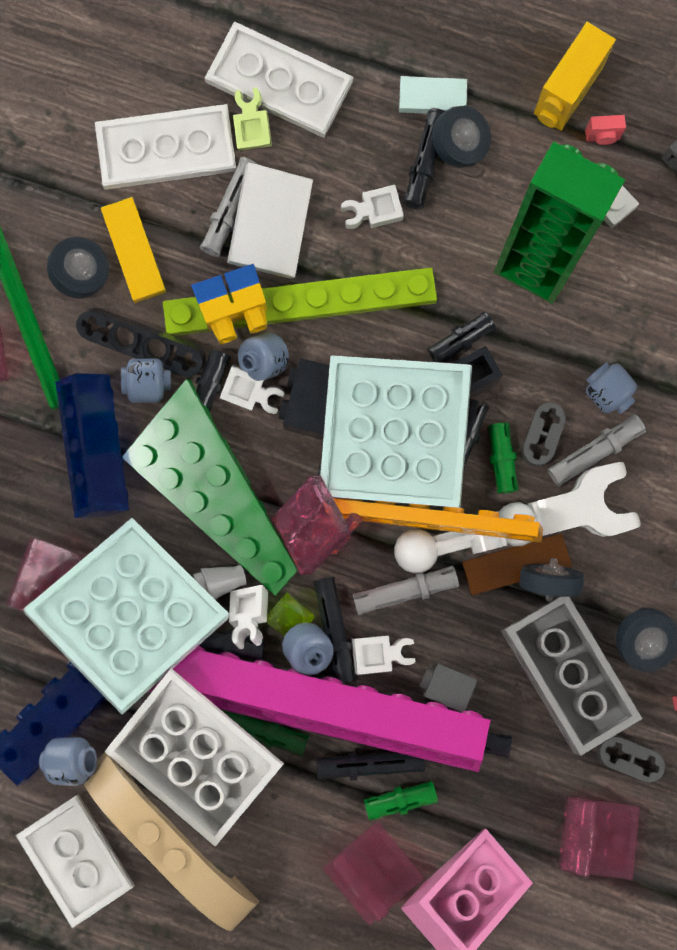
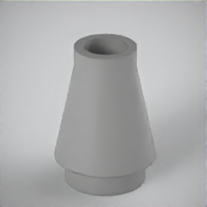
M242 565L200 568L199 573L192 574V577L214 599L246 585Z

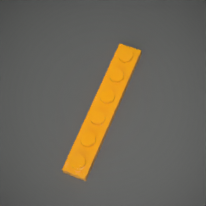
M330 498L328 512L335 518L542 543L543 527L540 522H535V517L530 515L514 514L513 519L499 518L500 513L489 510H479L478 515L464 514L465 509L444 506L443 511L430 510V505L409 503V507L395 506L396 502L386 501L369 503L362 502V499Z

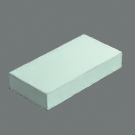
M401 76L399 112L428 114L431 108L447 111L455 106L466 105L467 79Z

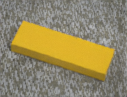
M133 197L101 207L134 304L167 293Z

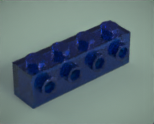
M74 373L56 381L74 518L109 517L129 510L128 491L123 470L124 462L120 450L119 427L115 416L114 393L111 388L110 375Z
M71 661L66 665L69 671L60 680L54 677L42 689L41 693L44 697L35 706L29 703L16 716L19 723L10 732L4 729L0 733V770L16 786L25 784L40 768V755L52 739L70 737L106 699Z

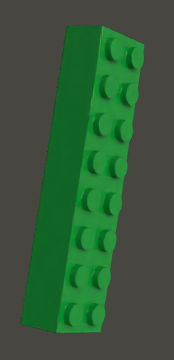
M553 141L528 186L493 273L553 305L603 222L626 179L618 176V172L611 166L604 163L595 164L584 158L577 148L568 144L560 145Z

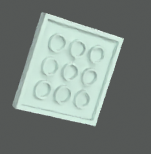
M330 356L319 496L461 508L472 365Z
M133 518L127 521L23 609L25 615L121 714L126 712L157 684L170 669L178 665L229 618V613Z

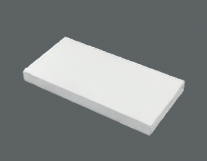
M234 21L205 76V82L235 96L237 90H240L243 95V101L246 102L253 100V88L257 87L262 95V102L259 108L325 138L353 83V76Z
M227 104L95 122L104 190L230 173L236 170Z

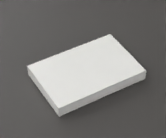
M248 162L245 167L227 263L241 267L254 263L257 271L293 279L296 274L313 179Z
M79 794L16 835L72 928L135 886Z

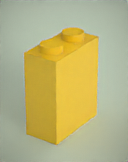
M586 22L543 86L533 113L538 116L541 123L550 128L556 127L562 131L602 71L616 41L615 38Z

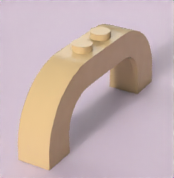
M105 752L97 759L95 772L84 783L85 788L96 804L128 840L192 905L218 926L232 931L258 905L259 900L235 875L229 878L218 870L147 798L129 772Z

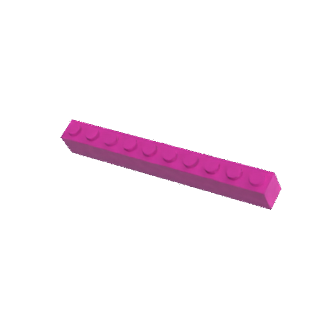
M197 646L173 668L176 673L221 710L479 772L483 760L491 720L483 718L481 714L474 711L459 713L448 710L445 705L429 702L426 705L414 702L412 698L403 694L384 695L369 686L360 685L355 688L343 685L336 678L324 677L323 679L309 677V675L301 674L294 669H289L288 671L276 669L272 664L265 661L257 660L251 663L240 660L238 656L227 652H221L219 655L209 653L200 646ZM160 681L157 684H155L148 692L152 693V691L156 688Z

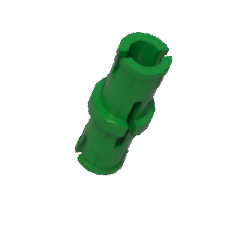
M507 422L487 426L492 454L489 457V461L494 467L497 494H509L519 491L515 471L517 454L513 452L510 426Z
M430 780L402 789L401 786L394 787V791L386 794L364 798V803L369 821H373L400 813L401 816L408 814V810L438 803L433 781Z

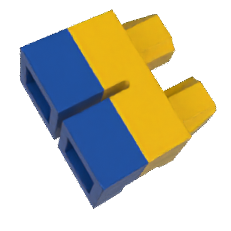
M254 263L224 273L233 303L230 302L221 275L191 285L208 330H213L220 345L237 339L232 324L234 322L245 319L250 334L267 329L265 313L267 306Z

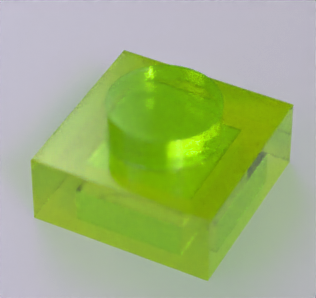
M287 592L267 614V623L285 636L292 627L305 622L310 623L315 616L308 608Z

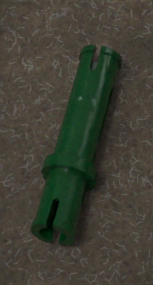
M221 710L254 739L265 743L264 747L271 749L274 746L301 757L303 756L309 734L291 730L278 723Z

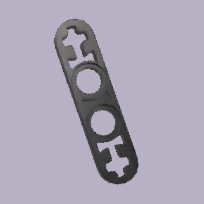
M94 307L86 310L79 315L76 321L78 333L87 341L136 359H159L162 361L164 369L182 376H194L206 363L205 352L199 345L101 308ZM95 317L97 318L96 324L98 326L106 328L111 323H113L110 331L98 328L93 332L91 331V324L87 323V321ZM125 327L131 330L134 336L132 344L126 345L119 341L117 337L119 328ZM158 339L163 342L166 348L164 356L159 357L151 353L149 349V342L151 340ZM174 346L177 347L174 354L185 356L190 352L193 354L192 360L197 363L188 367L186 366V360L179 356L170 361L169 358L174 352Z

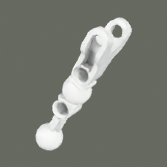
M623 462L584 471L576 480L574 488L568 493L531 502L527 505L521 502L510 503L498 512L500 513L499 518L513 519L514 514L535 517V522H540L543 527V536L580 526L586 528L592 534L605 537L630 531L641 526L637 513L616 514L609 510L604 502V491L608 484L626 476L627 472ZM410 529L402 533L397 539L394 554L398 565L405 571L423 573L436 563L438 556L467 548H471L473 554L507 546V544L514 547L524 546L531 541L456 532H445L432 536L427 531L421 529Z

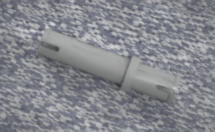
M240 158L217 212H213L209 219L211 225L203 243L200 245V249L206 254L219 257L229 232L234 230L245 167L248 162L257 164L251 159Z
M633 414L612 429H604L600 432L601 436L567 456V458L549 467L547 469L553 482L558 487H561L612 453L616 455L621 452V447L646 433V428L641 419L636 414Z
M452 565L425 574L415 573V577L353 593L358 615L420 597L423 600L428 599L431 594L459 587L455 568Z

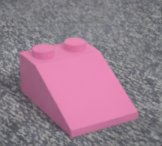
M485 828L426 880L401 909L436 950H477L533 882Z

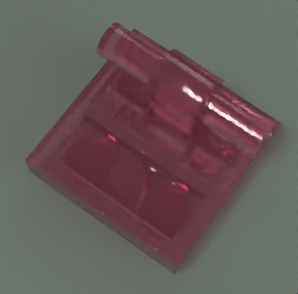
M312 475L272 518L301 575H311L331 554H337L350 540V534L362 523L361 517L356 513H351L344 520L322 477Z
M30 537L6 605L23 610L84 559L85 556Z
M566 796L559 869L575 872V875L589 877L592 874L633 880L640 807Z
M378 820L323 866L324 871L368 925H371L375 920L379 922L389 913L388 909L424 879V876Z

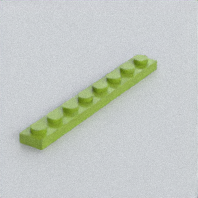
M432 267L262 288L267 306V311L265 312L267 325L436 304L437 302ZM227 293V294H228V297H229V299H230V302L233 303V299H232L231 294H230V293ZM195 297L163 301L166 333L181 336L213 332V330H208ZM245 319L232 323L234 329L248 327Z

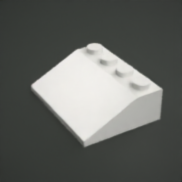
M173 669L168 671L105 750L106 754L214 846L220 842L284 764Z

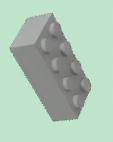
M557 597L501 630L573 754L580 756L642 719L570 597Z

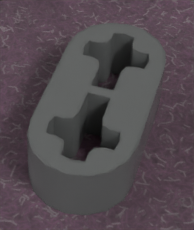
M556 403L542 404L532 417L521 451L523 460L532 467L544 466L552 459L566 418L564 410ZM548 411L554 413L553 418L558 423H552L548 431L544 432L542 429L545 420L540 418V415H546ZM539 438H543L545 440L542 450L547 452L546 456L541 455L538 460L534 459V452L529 450V446L534 447L538 443Z
M613 736L597 747L598 759L608 768L649 783L659 780L664 774L665 763L661 755L641 745ZM617 742L619 744L618 750L628 754L627 760L614 758L613 762H610V755L605 753L607 746L614 747ZM651 756V763L656 766L655 771H648L644 776V769L633 764L636 757L641 760H647Z

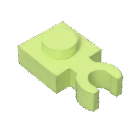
M257 87L253 88L254 98L248 103L243 101V95L240 90L235 92V101L242 109V114L233 115L236 143L239 151L272 146L268 112L266 110L258 111L262 102V95Z

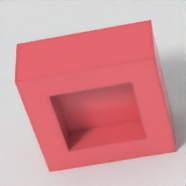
M625 115L591 117L585 129L586 142L596 141L599 145H608L620 140L626 129Z

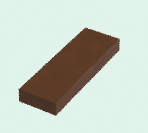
M562 534L544 538L542 543L530 542L524 546L512 547L461 562L471 596L518 583L520 572L524 565L552 564L572 567Z

